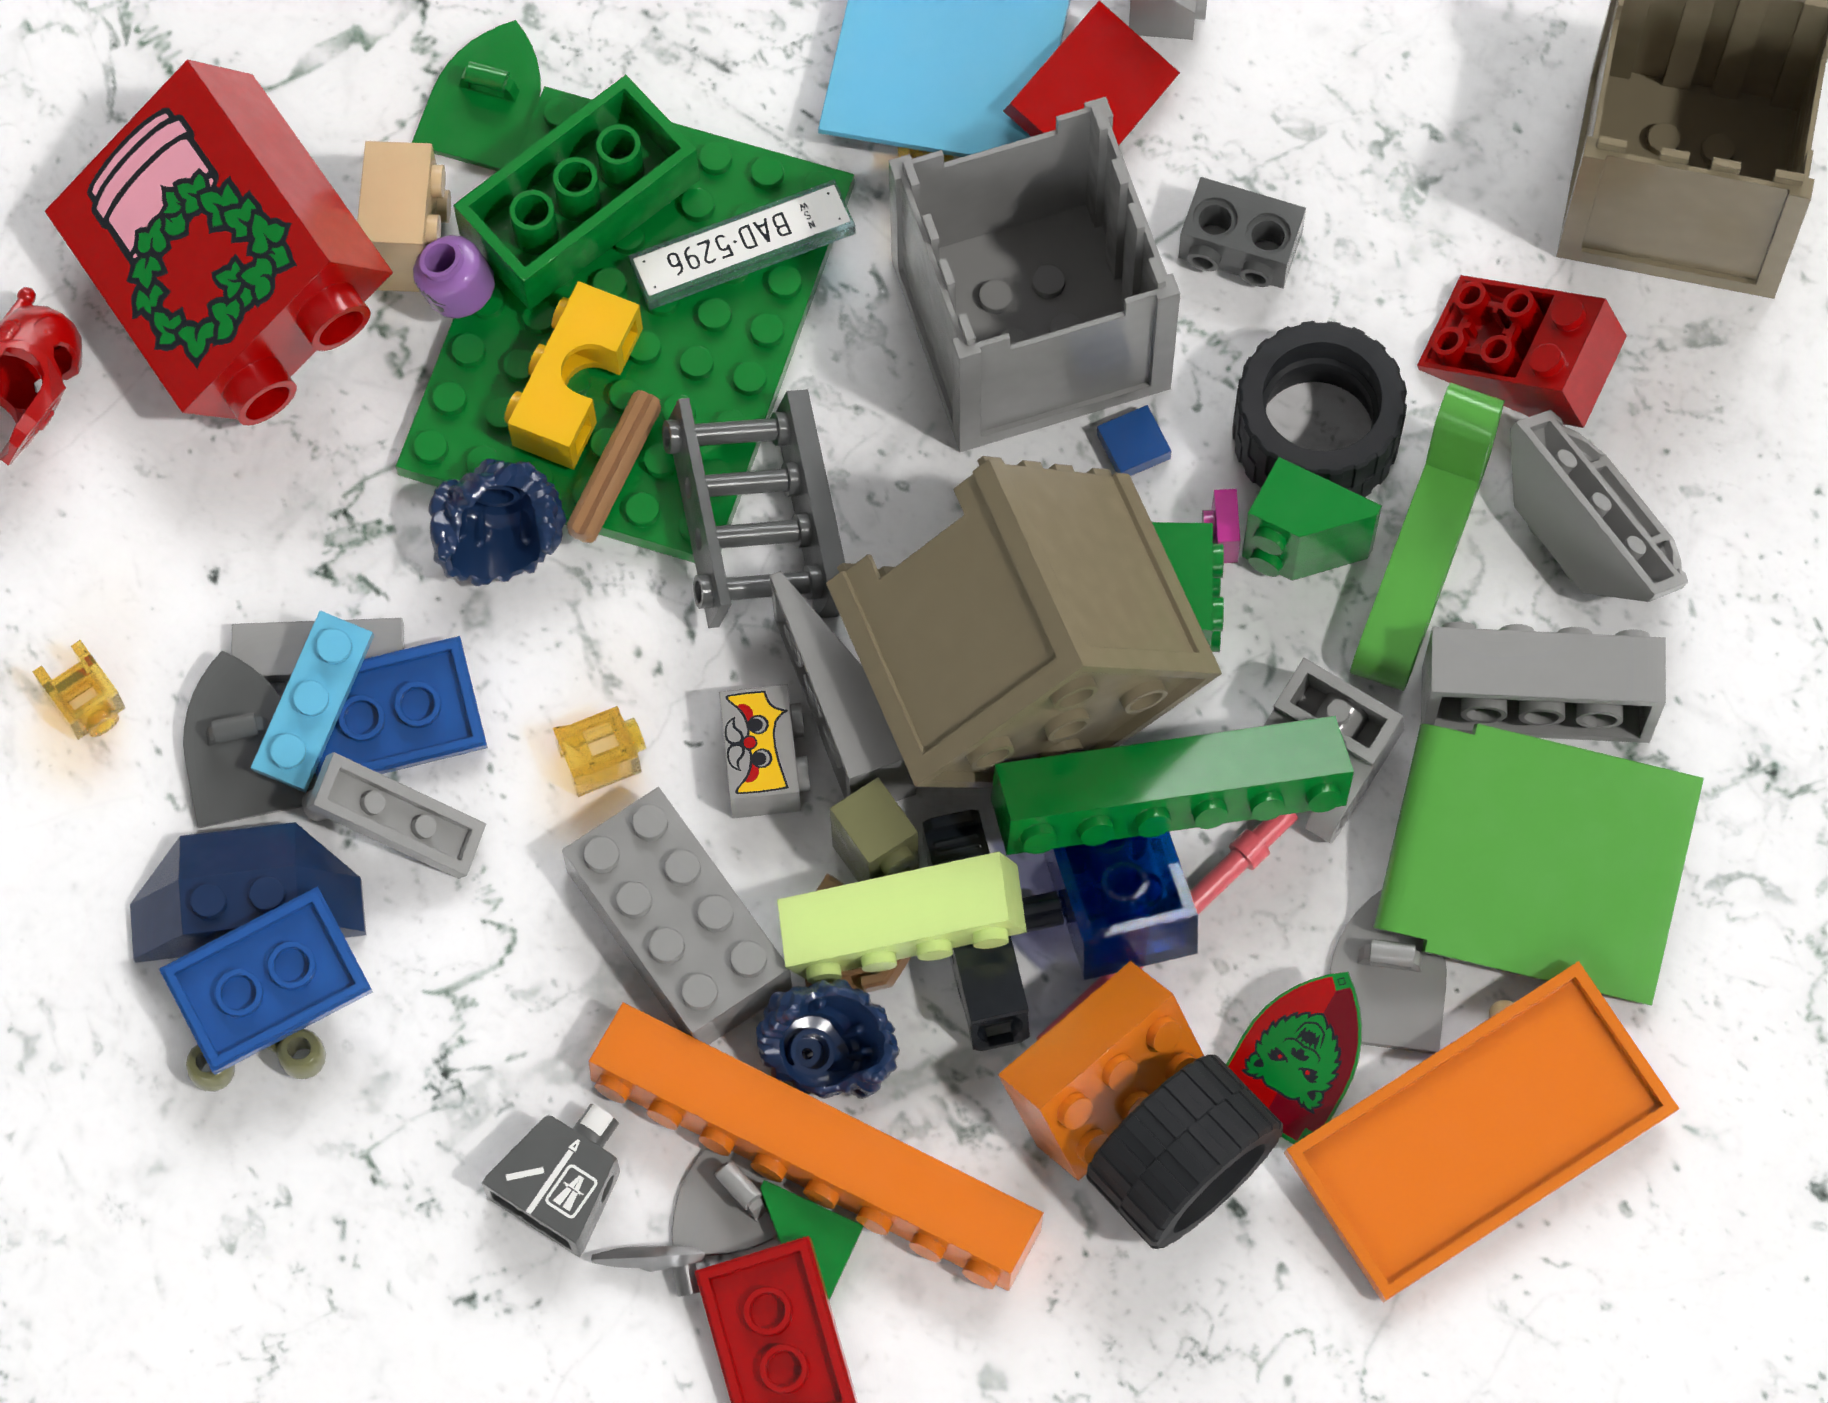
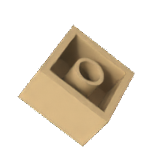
M365 141L357 222L393 271V274L377 290L420 292L414 282L413 267L417 256L422 253L426 245L437 240V238H441V223L450 222L451 192L450 190H445V165L436 164L431 143Z

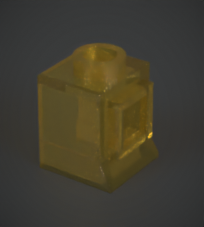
M79 640L71 645L79 662L53 680L42 665L32 671L42 692L78 740L88 733L91 737L105 734L119 721L118 713L125 709L117 689L82 641ZM90 688H93L97 696L74 710L69 702Z
M618 706L573 724L553 728L557 749L561 758H565L578 797L642 772L638 752L646 750L643 736L635 718L624 721ZM614 734L618 746L592 756L588 744Z

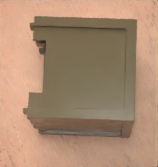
M1610 0L1592 66L1556 257L1774 299L1812 198L1815 179L1809 178L1814 152L1811 148L1824 72L1828 60V0Z
M982 456L977 460L979 467L972 471L973 474L953 489L964 512L961 518L896 567L882 566L880 569H877L872 555L867 554L855 564L842 563L837 567L839 573L826 582L915 787L992 788L995 764L1118 747L1222 674L1129 474L1114 473L1112 475L1110 470L1092 468L1086 473L1075 472L1072 465L1053 464L1048 469H1045L1041 462L1022 460L1017 465L1005 464L1002 458Z

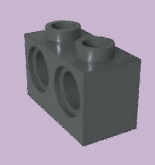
M1200 177L1180 234L1178 258L1187 260L1192 266L1200 270L1216 271L1218 269L1238 275L1245 282L1254 286L1268 287L1272 285L1284 289L1303 233L1306 207ZM1207 225H1218L1224 228L1226 232L1212 235L1205 232L1202 228ZM1269 240L1276 243L1279 247L1274 250H1263L1257 247L1255 243Z

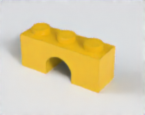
M579 281L570 298L563 297L559 301L553 314L551 326L554 330L547 345L539 344L536 347L528 367V375L531 377L523 393L516 391L512 395L504 416V421L508 424L512 446L573 470L592 434L597 420L593 399L572 391L567 387V384L577 372L586 368H602L621 375L643 330L639 304Z

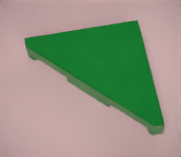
M764 1180L760 1187V1192L774 1227L778 1244L780 1245L806 1236L811 1237L830 1301L864 1226Z

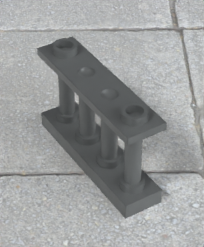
M808 389L786 391L776 412H773L771 417L767 419L695 424L690 399H678L669 420H665L663 423L662 440L665 452L673 454L697 571L693 582L694 599L698 609L705 610L708 628L720 627L732 605L731 600L772 597L771 574L726 578L720 550L722 548L794 542L797 548H802L805 566L801 572L783 573L784 576L800 594H805L807 599H813L815 612L821 618L838 617L840 614L826 582L839 573L837 567L845 563ZM772 441L775 446H780L784 462L781 469L705 475L699 446ZM783 491L786 497L791 496L794 509L792 520L724 526L715 525L710 497Z

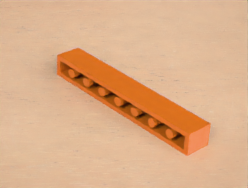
M622 1002L588 1061L591 1081L595 1082L594 1087L608 1099L624 1104L628 1099L646 1108L647 1115L658 1124L672 1130H677L680 1125L700 1135L699 1141L711 1151L723 1156H729L732 1151L752 1161L751 1167L761 1176L774 1182H782L783 1178H786L804 1187L803 1193L816 1204L828 1209H834L836 1204L856 1214V1220L866 1229L886 1236L890 1231L910 1241L909 1247L921 1257L933 1262H940L944 1258L963 1268L962 1273L967 1279L981 1287L993 1289L997 1285L1009 1291L1041 1232L1044 1212Z

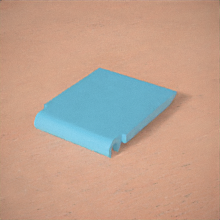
M848 0L818 133L927 152L942 150L945 155L965 157L1031 137L1006 115L1003 110L1062 43L1071 0Z

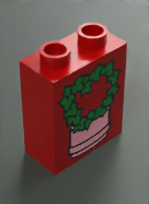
M189 59L178 68L45 210L53 225L181 412L238 419L242 425L247 426L259 424L272 418L292 401L296 394L297 386L291 376L316 351H328L337 348L354 338L365 327L371 315L365 301L393 274V271L254 75Z

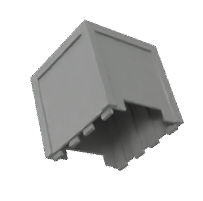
M1106 97L1085 102L1083 109L1056 116V130L948 162H944L942 150L913 159L911 154L888 160L892 263L959 452L1171 389L1180 291L1173 273L1167 275L1112 130L1113 114Z

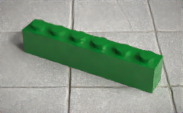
M1336 716L995 764L991 802L1006 855L1026 852L1041 854L1053 848L1081 844L1096 846L1115 839L1136 836L1156 837L1170 831L1197 827L1212 829L1225 823L1252 819L1267 821L1280 815L1307 811L1327 812L1336 807L1347 805L1354 769Z

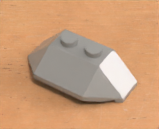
M1551 410L1516 421L1510 428L1514 507L1526 521L1533 535L1542 541L1561 565L1564 574L1576 584L1582 593L1650 602L1678 591L1688 583L1686 573L1682 571L1681 558L1675 540L1606 454L1580 433L1563 426L1562 419Z

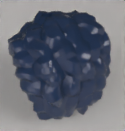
M485 459L479 467L475 468L474 473H466L460 481L450 479L442 482L434 490L428 507V512L432 517L430 521V538L434 549L433 560L441 565L447 578L457 576L460 582L470 578L474 586L489 585L497 577L501 582H508L513 576L522 574L524 571L529 574L534 573L538 562H544L546 554L552 555L561 544L562 528L567 521L565 512L562 509V502L559 499V493L555 489L554 484L547 482L546 475L537 471L531 463L521 461L512 463Z
M823 979L808 987L796 986L785 993H773L768 1001V1006L763 1012L764 1020L760 1021L756 1027L759 1055L763 1065L770 1067L771 1076L783 1082H792L796 1089L806 1094L812 1093L826 1099L844 1092L845 1094L851 1093L859 1099H864L880 1090L881 1083L889 1077L891 1072L897 1069L896 1058L899 1055L900 1049L897 1046V1039L893 1034L895 1027L888 1021L885 1008L871 1003L870 994L860 988L853 989L846 980L837 979L829 983ZM802 1051L805 1053L806 1059L803 1058Z

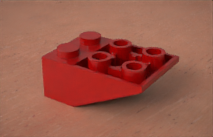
M1460 275L1417 367L1420 371L1446 382L1505 400V407L1531 417L1551 410L1562 419L1564 425L1584 428L1627 335L1606 298Z

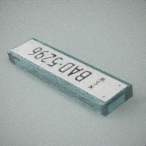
M834 179L628 256L630 266L648 308L652 310L856 234L855 223Z

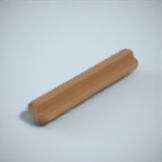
M637 390L632 394L567 522L568 534L573 538L585 543H592L596 540L661 411L660 400L656 396L642 390Z

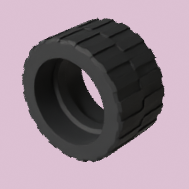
M1315 321L1301 322V325L1294 327L1287 326L1277 331L1273 337L1266 338L1257 346L1256 352L1252 357H1248L1243 367L1242 378L1238 382L1232 426L1235 454L1252 483H1256L1262 488L1278 457H1281L1363 497L1371 494L1372 489L1378 484H1382L1389 474L1391 464L1395 463L1407 410V404H1405L1407 390L1405 380H1402L1399 373L1400 368L1397 362L1385 351L1386 348L1379 341L1371 339L1360 329L1340 325L1341 323L1339 322L1315 323ZM1307 382L1328 383L1340 387L1355 396L1367 410L1372 426L1362 439L1345 448L1331 451L1310 450L1284 438L1268 419L1266 407L1272 398L1291 386Z
M1217 1055L1202 1056L1168 1078L1122 1121L1095 1153L1094 1158L1087 1167L1086 1177L1151 1248H1165L1179 1240L1210 1216L1254 1173L1278 1143L1283 1133V1123Z

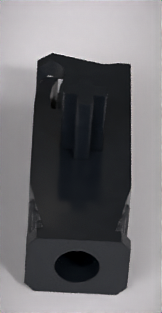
M979 810L960 811L933 817L922 822L923 847L928 867L990 853ZM1057 891L1022 898L1027 933L1064 925L1062 906ZM1008 936L1009 943L1000 947L979 949L970 944L952 948L953 954L949 956L960 1002L965 1012L973 1050L986 1051L1021 1043L1030 1037L1029 1008L1011 936ZM1012 1022L1010 1025L1011 1032L987 1037L985 1027Z

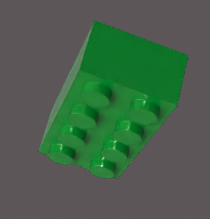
M625 74L456 202L453 207L459 234L477 246L494 273L527 309L531 310L700 180L697 149Z

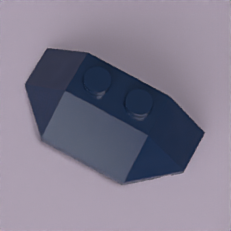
M296 822L180 836L130 904L133 959L135 963L180 958L317 886L344 937L366 935L361 877Z

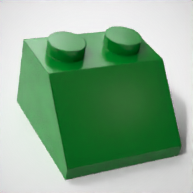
M1278 457L1248 512L1242 557L1248 559L1249 564L1264 575L1270 577L1281 575L1292 581L1368 559L1373 550L1382 505Z

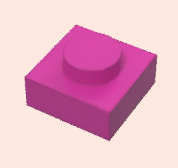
M1237 489L1214 490L1212 510H1202V523H1213V544H1223L1224 563H1238L1241 539Z

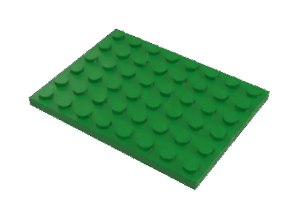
M544 86L518 155L592 99ZM673 123L697 149L700 180L531 310H528L494 273L495 287L491 298L483 308L470 316L458 319L453 318L395 466L397 474L438 487L445 480L456 479L460 481L466 473H474L475 468L479 467L485 459L512 463L519 461L529 462L537 471L546 475L547 482L554 484L555 489L559 493V499L562 502V509L567 520L565 525H567L632 394L637 390H642L656 396L660 400L661 411L598 535L695 563L673 454H667L663 446V423L665 420H669L678 399L682 398L690 399L695 424L770 418L839 226L650 296L633 259L831 185H835L846 210L855 185L854 174ZM579 281L639 304L643 330L621 375L602 368H586L577 372L567 384L569 389L593 399L597 420L592 434L573 470L512 446L508 424L504 421V416L512 395L516 391L523 393L531 377L528 375V367L536 347L539 344L547 345L554 330L551 323L559 301L563 297L570 298ZM761 442L699 446L705 475L751 471ZM742 495L710 497L716 526L732 524Z

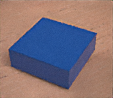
M1148 405L1097 426V436L1116 473L1132 476L1171 459L1172 451Z

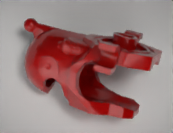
M23 287L18 291L16 302L0 322V406L13 417L16 423L10 440L0 453V460L8 466L28 447L40 430H44L55 413L54 411L59 405L66 389L63 380H68L79 374L82 367V338L75 324L63 313L48 306L32 305L36 300V293L30 287ZM42 379L41 389L36 393L34 383Z

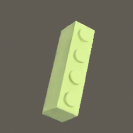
M1000 851L777 899L785 967L807 979V982L812 984L823 979L830 983L841 979L842 971L861 967L865 972L887 971L897 966V960L913 956L926 961L944 959L953 954L952 948L970 944L979 949L996 948L1009 943L1008 936L1027 933L1018 865Z

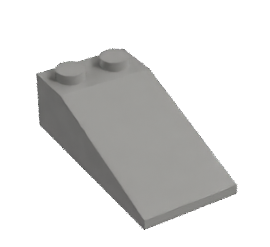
M781 571L771 574L770 582L774 619L844 799L877 777H879L895 801L916 795V787L863 666Z

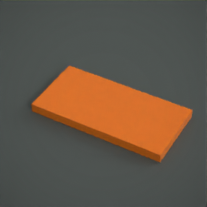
M1578 961L1284 1151V1154L1384 1303L1656 1126L1680 1108Z

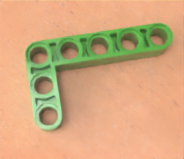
M1451 382L1449 383L1435 421L1423 472L1358 644L1350 669L1351 674L1405 691L1482 482L1494 445L1505 400Z

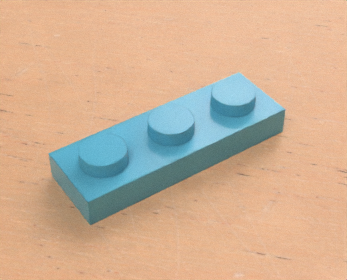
M319 611L251 765V769L254 772L306 793L374 638L372 631Z

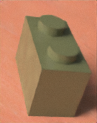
M879 777L830 808L832 846L858 882L919 869L918 831Z

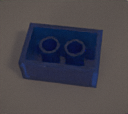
M1170 832L1156 837L1136 836L1109 840L1096 846L1081 844L1053 848L1043 853L1055 891H1057L1060 898L1062 913L1084 980L1117 973L1130 961L1138 967L1198 954V913Z

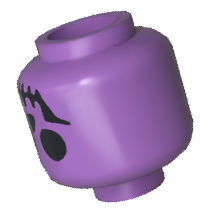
M448 235L437 238V240L426 245L422 253L417 256L413 267L414 282L421 294L435 311L449 318L458 319L470 316L483 308L491 298L495 287L494 271L477 246L463 236Z

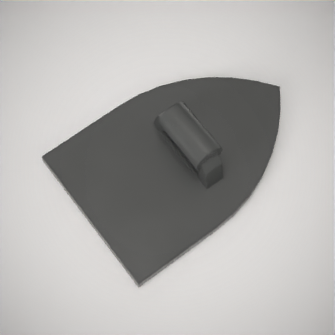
M224 651L218 654L200 678L192 694L184 724V757L198 828L302 807V799L305 794L303 791L254 772L251 769V765L281 697L271 684L254 668Z

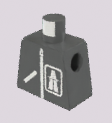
M590 1104L573 1129L551 1115L545 1116L486 1175L482 1181L486 1197L580 1258L619 1177L620 1168L617 1158L603 1149L619 1125V1122L607 1111L594 1104Z

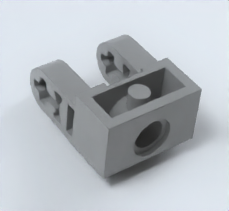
M1303 658L1274 704V710L1264 726L1336 716L1354 769L1347 805L1322 813L1312 811L1305 827L1327 842L1332 843L1345 826L1403 733L1404 719L1402 714L1308 659Z

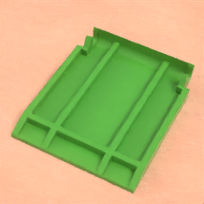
M1478 723L1474 724L1472 734L1430 724H1420L1373 928L1424 940L1422 952L1544 981L1550 980L1579 961L1602 995L1652 1006L1704 778Z

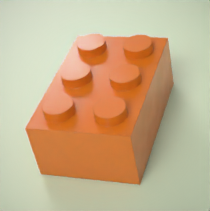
M1130 961L1003 1069L998 1076L1036 1146L1079 1181L1086 1175L1087 1167L1097 1150L1122 1121L1168 1078L1176 1074L1187 1064L1204 1056L1174 994Z

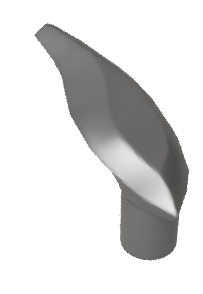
M693 1246L625 1247L593 1254L591 1261L595 1264L611 1267L641 1268L649 1272L672 1268L677 1295L680 1297L700 1292L694 1271L697 1270L696 1262H701L704 1259L705 1253Z

